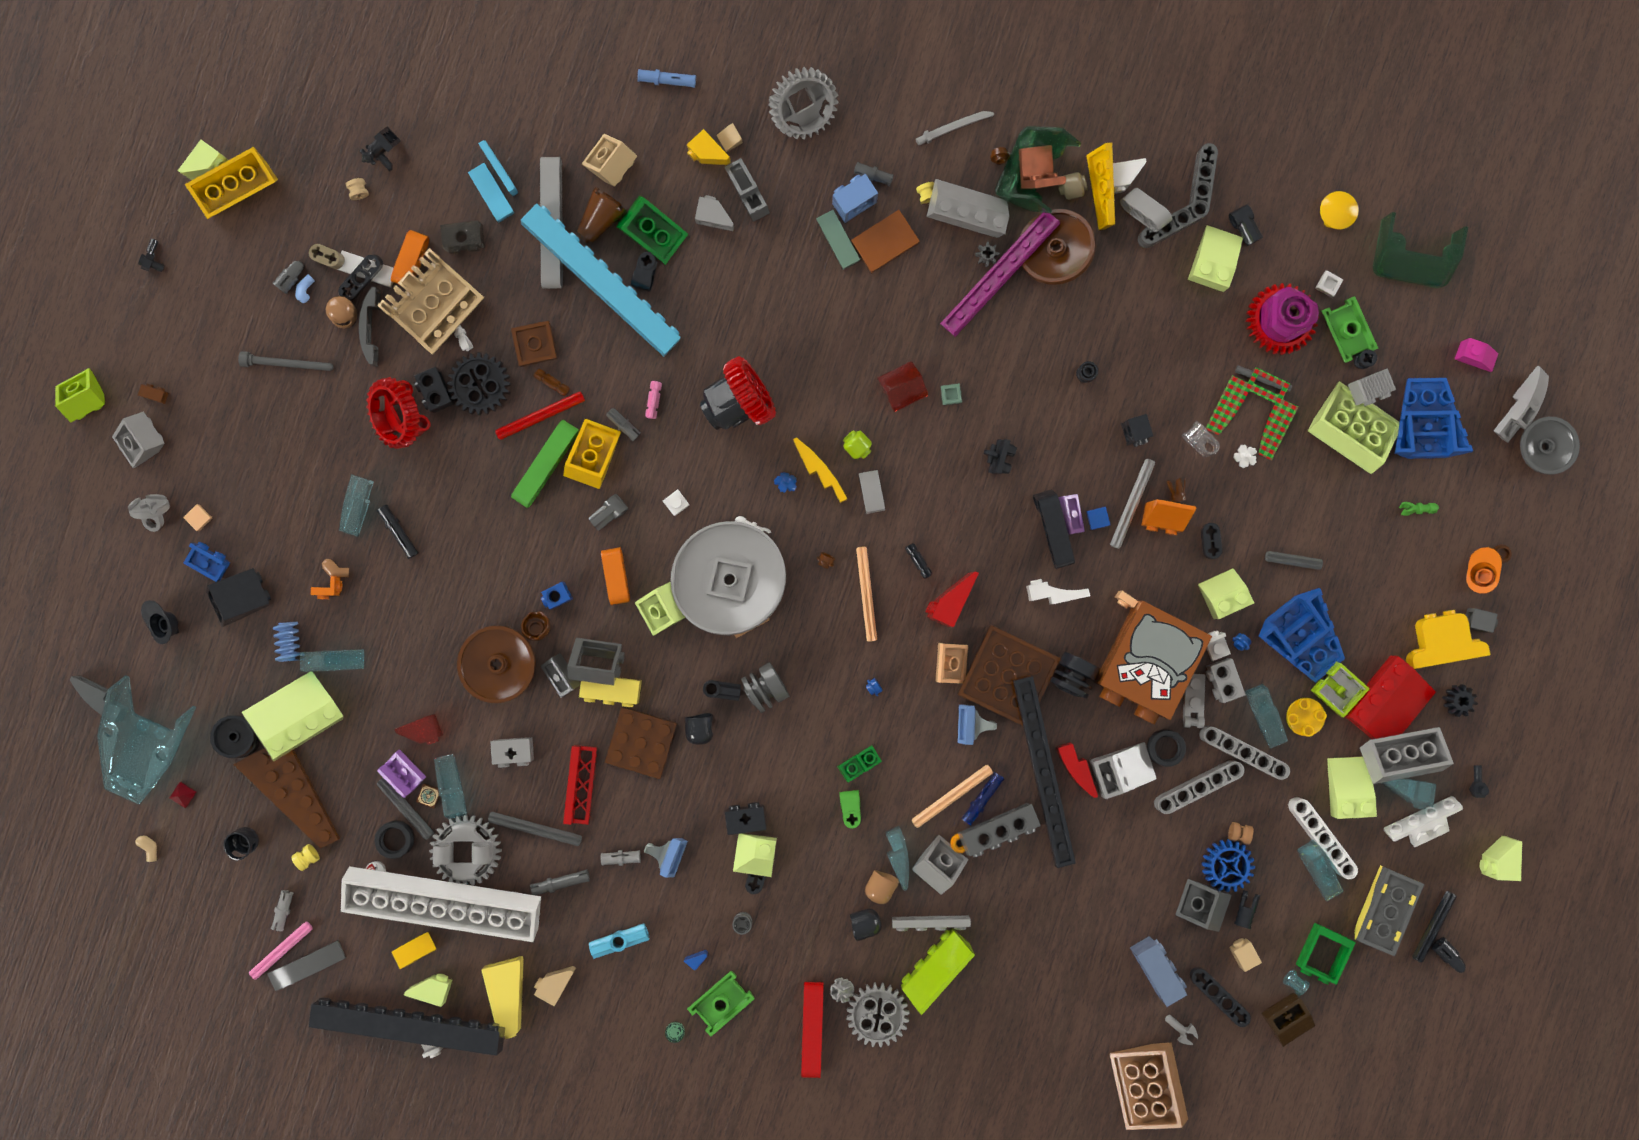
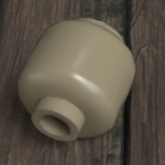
M1079 172L1064 175L1066 176L1065 184L1058 185L1060 194L1065 195L1068 200L1084 196L1085 191L1088 190L1085 175L1082 176Z

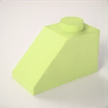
M434 974L411 986L405 991L404 995L442 1007L446 1002L452 980L448 979V976L444 974Z

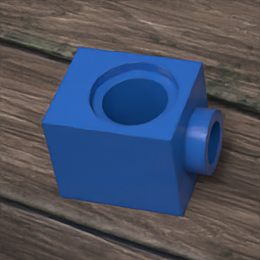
M560 582L541 592L543 595L541 600L544 606L549 607V609L557 608L573 600L565 582ZM554 591L560 594V599L557 602L551 599V594Z

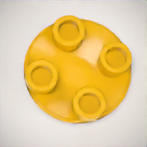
M1336 191L1327 195L1322 200L1320 206V214L1324 225L1333 229H1345L1351 226L1356 221L1359 211L1358 204L1353 196L1342 191Z
M1300 698L1294 701L1289 706L1286 714L1287 724L1290 729L1298 735L1308 737L1313 736L1322 729L1327 717L1322 705L1311 698Z

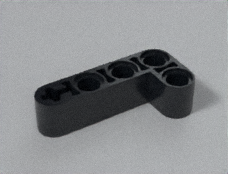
M1052 489L1034 494L1033 500L1037 511L1041 515L1055 569L1075 564L1057 494Z

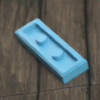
M484 140L478 143L512 196L518 194V190L488 143Z
M485 163L468 172L498 223L514 214L513 209Z

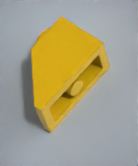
M704 129L687 144L688 155L694 161L698 160L701 164L728 165L731 162L726 152Z

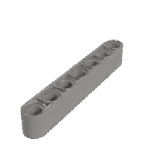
M541 157L540 207L542 205L551 212L550 216L554 220L559 219L562 222L561 157ZM541 243L542 289L562 288L563 263Z

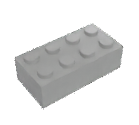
M1440 727L1373 739L1360 747L1373 784L1440 772L1454 764Z

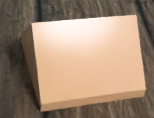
M938 643L936 682L963 683L966 677L968 645Z

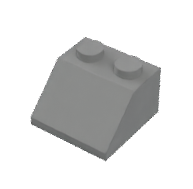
M144 411L123 418L112 436L132 468L139 466L157 454L165 444L163 437L156 431L151 419L146 416Z
M938 835L919 857L912 870L942 895L953 886L968 859L961 853L955 852L951 848L950 843Z

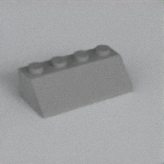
M935 179L927 217L998 238L1006 233L1009 210L1007 200Z

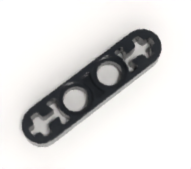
M1195 967L1191 970V981L1237 1026L1246 1027L1251 1021L1250 1014L1209 973L1201 967ZM1196 973L1202 974L1207 983L1204 984L1197 979ZM1212 985L1218 987V992L1215 995L1208 993V989ZM1225 999H1231L1232 1006L1228 1009L1222 1007V1002ZM1235 1010L1243 1015L1245 1018L1243 1021L1238 1020L1239 1018L1233 1013Z

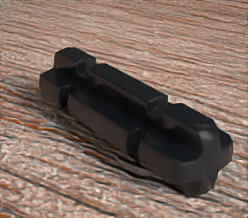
M915 544L908 545L905 550L908 555H911L910 558L917 569L921 571L922 577L924 579L930 577L932 571L929 567L927 568V563L920 552H917Z

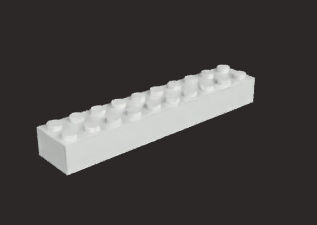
M350 866L342 878L341 912L529 942L534 941L539 927L541 896Z

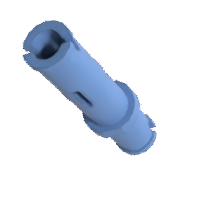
M638 69V82L695 88L696 75L660 72L658 69L656 71Z

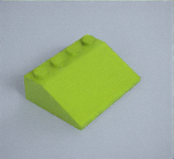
M953 928L950 931L946 930L941 935V941L937 945L933 944L927 951L928 955L924 960L921 958L915 964V970L911 974H906L901 981L903 992L921 1015L975 956L970 943Z

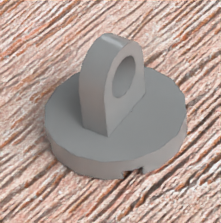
M159 494L147 495L146 499L142 500L141 498H136L128 506L130 516L141 519L144 527L153 532L158 531L164 525L162 514L170 508L167 497ZM150 519H153L156 524H153Z

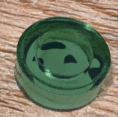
M671 1022L665 1030L667 1040L672 1043L680 1042L685 1034L684 1026L679 1022Z

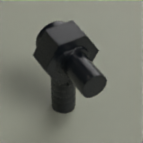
M150 240L146 250L147 254H142L138 265H141V269L148 272L150 268L162 272L165 266L154 261V252L159 243L157 240Z
M1474 765V782L1469 788L1472 796L1476 798H1485L1489 794L1485 782H1482V765Z

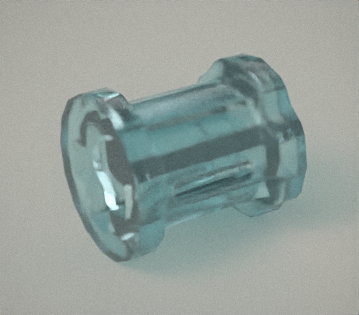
M1295 970L1288 972L1283 979V983L1294 989L1295 994L1298 996L1304 994L1309 988L1310 983L1302 980Z

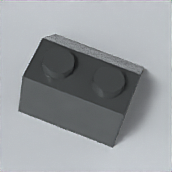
M1188 879L1176 916L1205 929L1219 932L1232 895Z

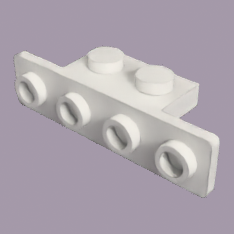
M1450 796L1384 827V831L1393 841L1409 835L1411 844L1417 847L1449 832L1446 817L1463 810V806L1453 796Z

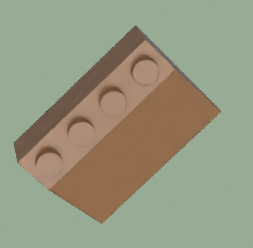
M1172 1043L1150 1044L1111 1052L1110 1059L1126 1130L1182 1128L1187 1122L1188 1116Z

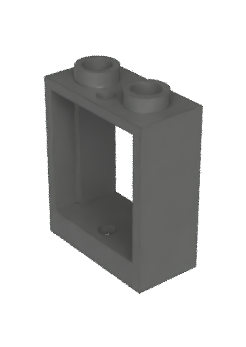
M576 638L567 666L568 679L614 686L616 678H620L621 667L619 665L624 663L625 652H622V644ZM582 656L614 659L612 669L606 670L580 666Z

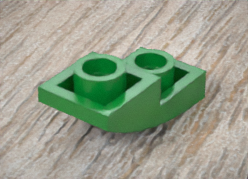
M871 745L837 767L847 783L882 762V760Z

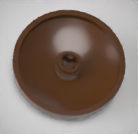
M1066 209L1048 210V212L1058 219L1060 224L1022 266L1033 279L1044 284L1058 285L1070 282L1086 271L1093 260L1096 242L1091 226L1081 215ZM1041 214L1035 216L1032 220L1028 222V224L1024 227L1023 231L1021 232V235L1031 226V224Z
M488 626L471 634L463 643L457 659L458 675L465 689L475 698L488 703H503L520 696L531 684L536 668L535 654L528 640L518 631L505 626Z

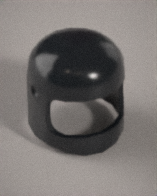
M704 713L685 717V735L688 742L695 745H703L712 740L713 714Z
M238 828L225 838L224 850L231 859L236 861L242 860L256 850L259 837L252 828ZM237 851L241 854L246 855L243 857L234 856L232 852Z
M865 909L850 914L852 931L856 941L873 937L881 931V920L875 910Z

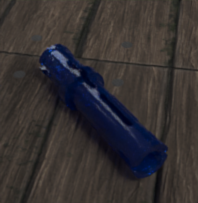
M994 772L974 802L971 801V806L961 819L972 826L980 812L983 813V808L1004 778Z

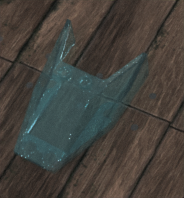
M125 675L107 690L97 734L104 789L134 803H142L170 767L196 707L192 706L176 720L174 729H168L134 712L129 676Z

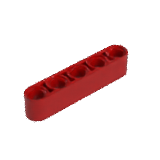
M804 982L801 1077L821 1078L824 982Z

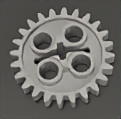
M874 982L873 988L866 984L865 991L859 988L860 995L854 993L855 1001H849V1004L853 1007H847V1012L851 1013L847 1015V1020H852L848 1023V1027H854L852 1034L858 1033V1041L864 1038L865 1045L871 1041L872 1047L875 1046L876 1042L882 1047L884 1041L889 1046L890 1039L897 1042L896 1035L902 1037L903 1034L900 1029L906 1030L907 1027L904 1023L909 1022V1018L905 1017V1015L909 1014V1010L904 1009L908 1006L907 1002H902L904 996L900 995L897 997L898 989L892 992V986L889 985L885 989L884 983L881 984L880 988L877 987L876 982ZM882 998L880 1006L881 1015H879L878 1028L875 1032L873 1031L876 1021L875 1014H877L878 1000ZM873 1000L875 1005L873 1007H866L865 1002ZM892 1003L894 1008L887 1011L884 1009V1005ZM864 1019L872 1021V1024L868 1027L863 1026L861 1023ZM888 1022L891 1024V1027L884 1030L881 1028V1024Z

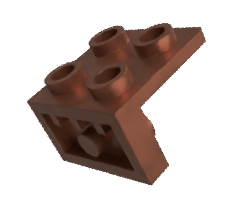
M1051 145L1019 149L1021 188H1041L1065 184L1066 176H1058V173H1053Z

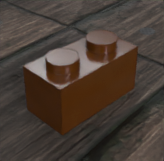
M148 383L146 385L141 384L138 396L163 404L166 403L169 393L165 392L164 388L157 387L156 389L153 388L154 385Z

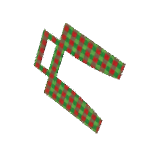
M1255 367L1248 382L1232 375L1205 429L1219 435L1233 419L1248 392H1253L1275 403L1266 423L1258 453L1272 461L1298 409V406L1283 400L1290 383ZM1260 375L1283 386L1279 395L1254 384L1257 376Z

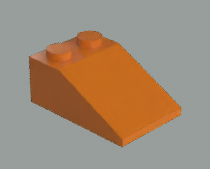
M1159 499L1145 503L1141 526H1146V530L1158 532V529L1166 530L1165 534L1177 535V533L1185 530L1196 511V507Z

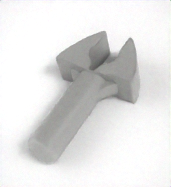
M1171 1015L1166 1016L1165 1021L1180 1033V1037L1177 1040L1183 1044L1193 1045L1187 1039L1185 1033H1191L1198 1039L1195 1027L1191 1023L1188 1027H1184Z

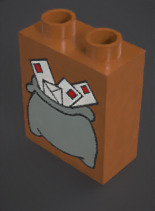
M1138 601L1136 606L1131 608L1101 667L1096 681H1094L1095 684L1103 687L1099 697L1118 707H1121L1124 699L1137 704L1134 715L1154 725L1159 716L1171 720L1212 636L1144 601Z

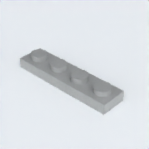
M969 915L892 917V927L896 928L897 931H908V928H916L917 931L935 928V930L942 931L947 930V927H954L955 930H965L966 927H971Z

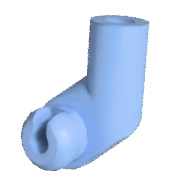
M309 274L296 286L295 297L301 303H306L310 297L306 294V291L315 282Z

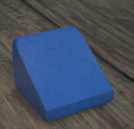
M703 950L685 957L684 962L695 971L706 959L708 951Z

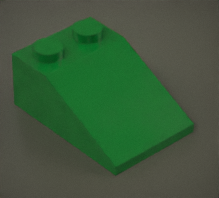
M638 196L616 226L665 265L688 235L686 231L641 196Z

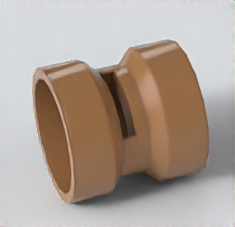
M1232 822L1228 832V839L1233 842L1241 841L1242 844L1250 845L1253 838V827L1249 825L1241 826L1239 823Z

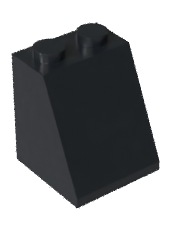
M254 568L208 585L206 593L222 627L268 607L269 600H271L267 589L263 590L261 583H263L262 577L259 572H255Z

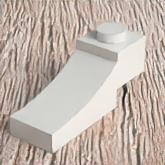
M1042 579L1030 581L1031 585L1026 586L1029 601L1048 597L1049 604H1056L1090 596L1089 589H1058L1048 586V582H1042Z

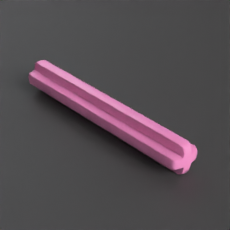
M303 923L249 971V975L253 979L259 978L313 929L310 923Z

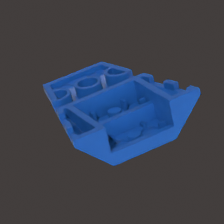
M1447 378L1407 379L1395 454L1407 459L1448 458L1473 452V448L1467 440L1466 429L1462 427L1460 413L1455 408V400Z
M1320 588L1296 595L1265 619L1259 634L1262 640L1315 683L1336 662L1340 663L1345 659L1338 636L1335 635L1333 630L1334 625L1329 618L1328 608L1323 601V594Z

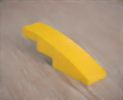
M794 438L795 446L809 475L817 472L824 488L827 489L832 486L839 502L846 501V495L828 467L809 447L798 438Z

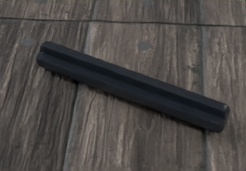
M1446 891L1412 956L1418 962H1424L1457 898L1455 894Z

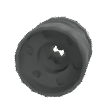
M770 662L759 668L760 678H757L754 673H750L752 683H750L746 676L741 678L746 695L753 706L761 713L766 711L763 702L769 708L773 707L770 698L774 697L780 703L790 697Z

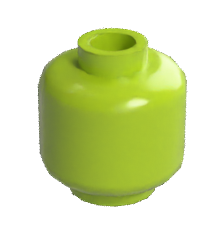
M853 430L843 440L845 442L843 445L844 449L854 459L860 457L864 459L871 452L872 442L862 431L855 432Z

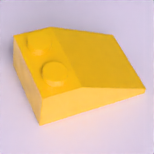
M585 419L565 463L563 476L600 489L621 431Z

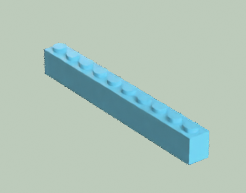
M536 203L521 219V225L665 357L680 341L679 331L673 326L669 327L661 314L658 312L655 314L650 309L651 305L644 299L641 301L636 296L637 293L632 287H626L618 274L615 272L612 274L608 270V265L600 259L598 261L593 256L594 252L587 246L583 247L579 243V238L571 232L569 234L564 229L565 225L559 219L554 220L550 216L551 212L542 205L540 207Z

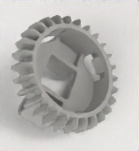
M803 67L802 72L795 68L794 75L789 71L788 78L782 76L783 83L776 82L779 88L772 89L775 94L769 97V106L772 108L769 113L773 116L771 119L776 123L775 126L782 133H786L787 136L791 137L793 135L794 138L798 139L800 135L802 139H805L807 134L812 138L813 132L819 135L818 130L820 128L825 130L824 125H830L829 118H835L832 111H837L834 105L839 103L836 99L838 94L835 91L836 87L832 84V80L825 73L822 74L819 69L815 71L810 67L808 71ZM805 88L813 104L795 113L788 97ZM826 99L829 102V105H825V109L823 111L824 117H822L819 114V111L822 107L823 101ZM790 121L793 123H798L799 127L793 126L791 124L789 126L786 122Z
M464 815L463 820L460 816H456V822L453 818H450L449 824L446 822L442 823L444 829L437 828L440 835L434 834L432 836L436 841L430 842L433 849L429 850V852L433 853V857L430 858V860H433V867L440 868L437 874L444 873L442 879L449 877V882L456 880V883L460 884L462 881L465 885H468V881H470L471 886H474L475 880L480 884L483 881L482 877L485 879L489 878L487 872L494 873L492 867H498L499 865L495 860L501 859V856L496 855V853L501 852L502 849L496 848L501 841H495L499 834L492 835L495 828L488 829L489 822L483 825L481 824L483 818L476 822L475 815L470 820H468V815ZM477 827H480V831H481L486 837L489 836L490 839L485 840V839L476 831V828H477ZM454 841L474 842L472 843V862H454ZM484 864H487V865L484 866V868H483L482 870L479 871V873L476 874V872H477Z

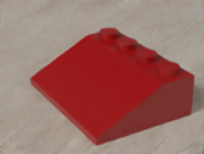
M976 571L967 573L938 596L934 602H929L925 611L928 613L927 617L947 627H954L979 573Z
M1390 655L1367 683L1368 692L1345 717L1371 739L1400 735L1408 728L1436 691L1402 658Z

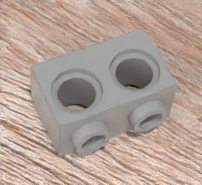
M1227 658L1206 666L1208 670L1206 671V676L1214 686L1212 692L1216 700L1226 703L1245 696L1233 659ZM1219 667H1223L1225 671L1222 677L1217 675ZM1226 685L1231 687L1229 695H1225L1223 692Z

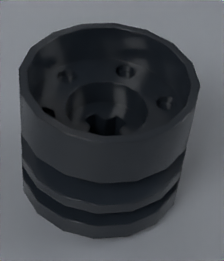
M1064 652L1059 663L1066 669L1064 672L1055 670L1054 673L1062 677L1060 680L1052 677L1050 681L1068 694L1087 699L1089 694L1081 690L1083 687L1092 690V687L1086 683V680L1096 681L1101 669L1077 656Z

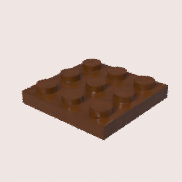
M621 707L605 763L661 779L677 723Z

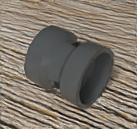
M739 912L735 915L732 924L734 931L737 934L743 935L751 930L752 917L750 914Z

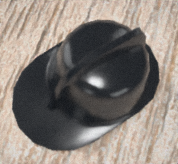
M148 600L143 603L141 614L152 637L157 643L166 644L171 636L179 633L176 616L171 612L164 611L155 601Z

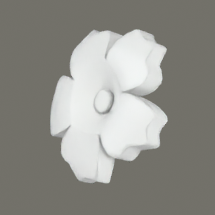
M1240 445L1237 450L1239 453H1234L1233 458L1236 462H1239V467L1245 468L1249 464L1254 465L1257 462L1256 456H1253L1257 453L1255 448H1247L1246 445Z

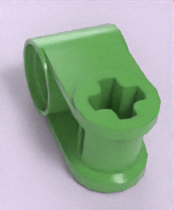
M859 790L839 792L844 824L848 828H856L861 822ZM850 814L858 818L854 824H851L849 820L847 821Z

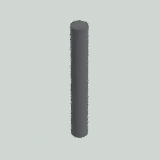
M1238 365L1235 373L1250 378L1253 371ZM1260 375L1256 378L1257 381L1279 389L1283 387ZM1292 385L1289 386L1287 392H1290Z

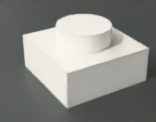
M1325 271L1315 289L1332 298L1338 291L1343 279L1329 271Z
M678 489L663 500L674 516L690 505Z

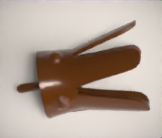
M1186 477L1184 479V488L1182 479L1176 480V492L1171 481H1166L1171 493L1172 502L1180 503V501L1187 500L1185 495Z

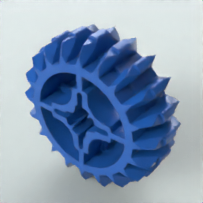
M1227 839L1226 844L1223 840H1220V846L1213 843V850L1207 848V851L1210 853L1209 856L1203 855V858L1207 860V862H1202V866L1207 867L1202 870L1204 874H1208L1205 879L1211 881L1210 885L1213 887L1217 886V889L1220 891L1224 888L1226 892H1229L1232 888L1236 892L1237 885L1243 889L1244 881L1250 883L1249 879H1247L1248 875L1250 877L1254 876L1250 872V870L1255 869V866L1250 864L1254 861L1253 857H1249L1251 851L1246 850V846L1240 845L1238 841L1232 843L1229 839ZM1225 851H1235L1228 857L1220 856ZM1240 857H1241V860H1242V869H1241V871H1240V870L1238 869V867H1237V866H1238V862L1240 861V860H1239ZM1216 860L1219 862L1217 874L1214 870V864ZM1222 860L1225 861L1226 863L1228 862V863L1231 865V867L1234 869V871L1231 870L1230 868L1228 869L1227 866H1226V864L1223 863ZM1229 874H1234L1237 876L1232 880H1222L1224 877L1226 878Z

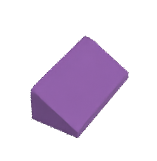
M1078 494L1058 497L1068 535L1085 532Z

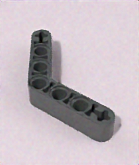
M1207 143L1197 152L1189 205L1171 214L1172 221L1166 225L1169 228V232H1163L1160 229L1158 232H1155L1151 239H1145V236H1150L1154 233V231L1146 227L1138 236V243L1141 247H1152L1199 222L1208 214L1218 149L1214 144ZM1200 170H1206L1208 177L1201 175ZM1197 189H1203L1205 196L1200 195ZM1195 207L1201 208L1202 214H1197ZM1178 216H1183L1186 223H1180Z

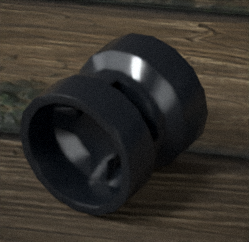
M1084 362L1076 371L1078 380L1083 383L1091 382L1098 374V367L1093 362Z

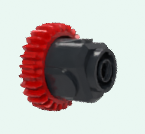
M740 356L733 358L724 365L723 373L725 376L706 387L703 392L704 400L700 401L705 417L716 430L720 428L728 429L731 426L735 428L748 419H752L756 424L762 425L772 420L776 415V408L766 386H764L762 380L751 365L748 364L747 360Z

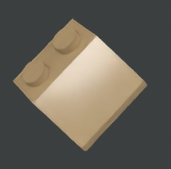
M603 134L582 165L604 182L615 187L622 180L627 169L633 165L637 155L622 141Z

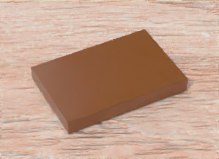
M897 210L851 240V243L871 273L920 242L900 210Z

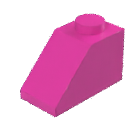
M1468 338L1461 341L1455 360L1492 372L1498 353L1489 344Z

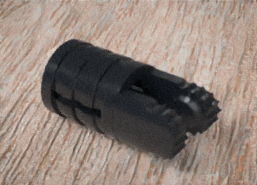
M1243 890L1234 924L1251 929L1260 895L1255 894L1252 906L1249 908L1245 906L1248 899V891Z
M1441 937L1433 943L1432 950L1446 964H1449L1459 973L1465 971L1466 965L1459 956V952L1445 937Z

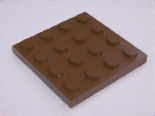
M990 625L959 689L958 695L1023 726L1013 680L1033 676L1040 703L1060 658Z

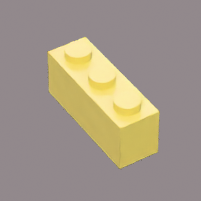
M616 678L614 686L581 681L579 697L584 698L585 702H595L598 699L603 700V704L614 705L615 702H621L622 706L634 707V704L639 703L642 680Z

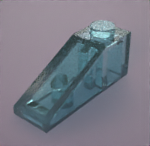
M1406 778L1381 783L1406 802L1414 804V808L1426 809V806L1433 807L1436 791V784Z
M1314 840L1297 849L1303 864L1326 901L1343 892L1326 852Z

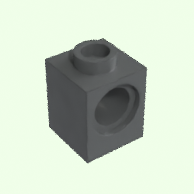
M1467 608L1466 616L1470 629L1493 633L1498 625V614L1475 608Z

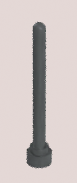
M241 351L238 359L239 366L241 367L261 364L331 371L334 368L331 363L258 357L246 351Z

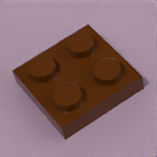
M549 320L511 328L520 367L558 359Z

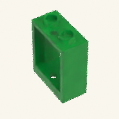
M1314 923L1296 965L1301 968L1300 972L1310 977L1314 974L1318 976L1317 980L1327 985L1330 982L1337 985L1356 942L1320 924ZM1320 934L1342 944L1328 974L1307 965V961Z

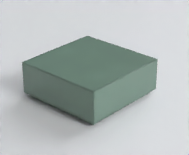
M960 383L940 386L943 406L962 403Z

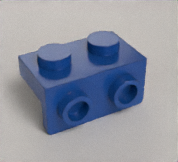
M202 542L190 543L189 547L192 549L183 563L215 582L220 581L231 562L225 559L226 556L217 551L213 553L208 550L209 546Z

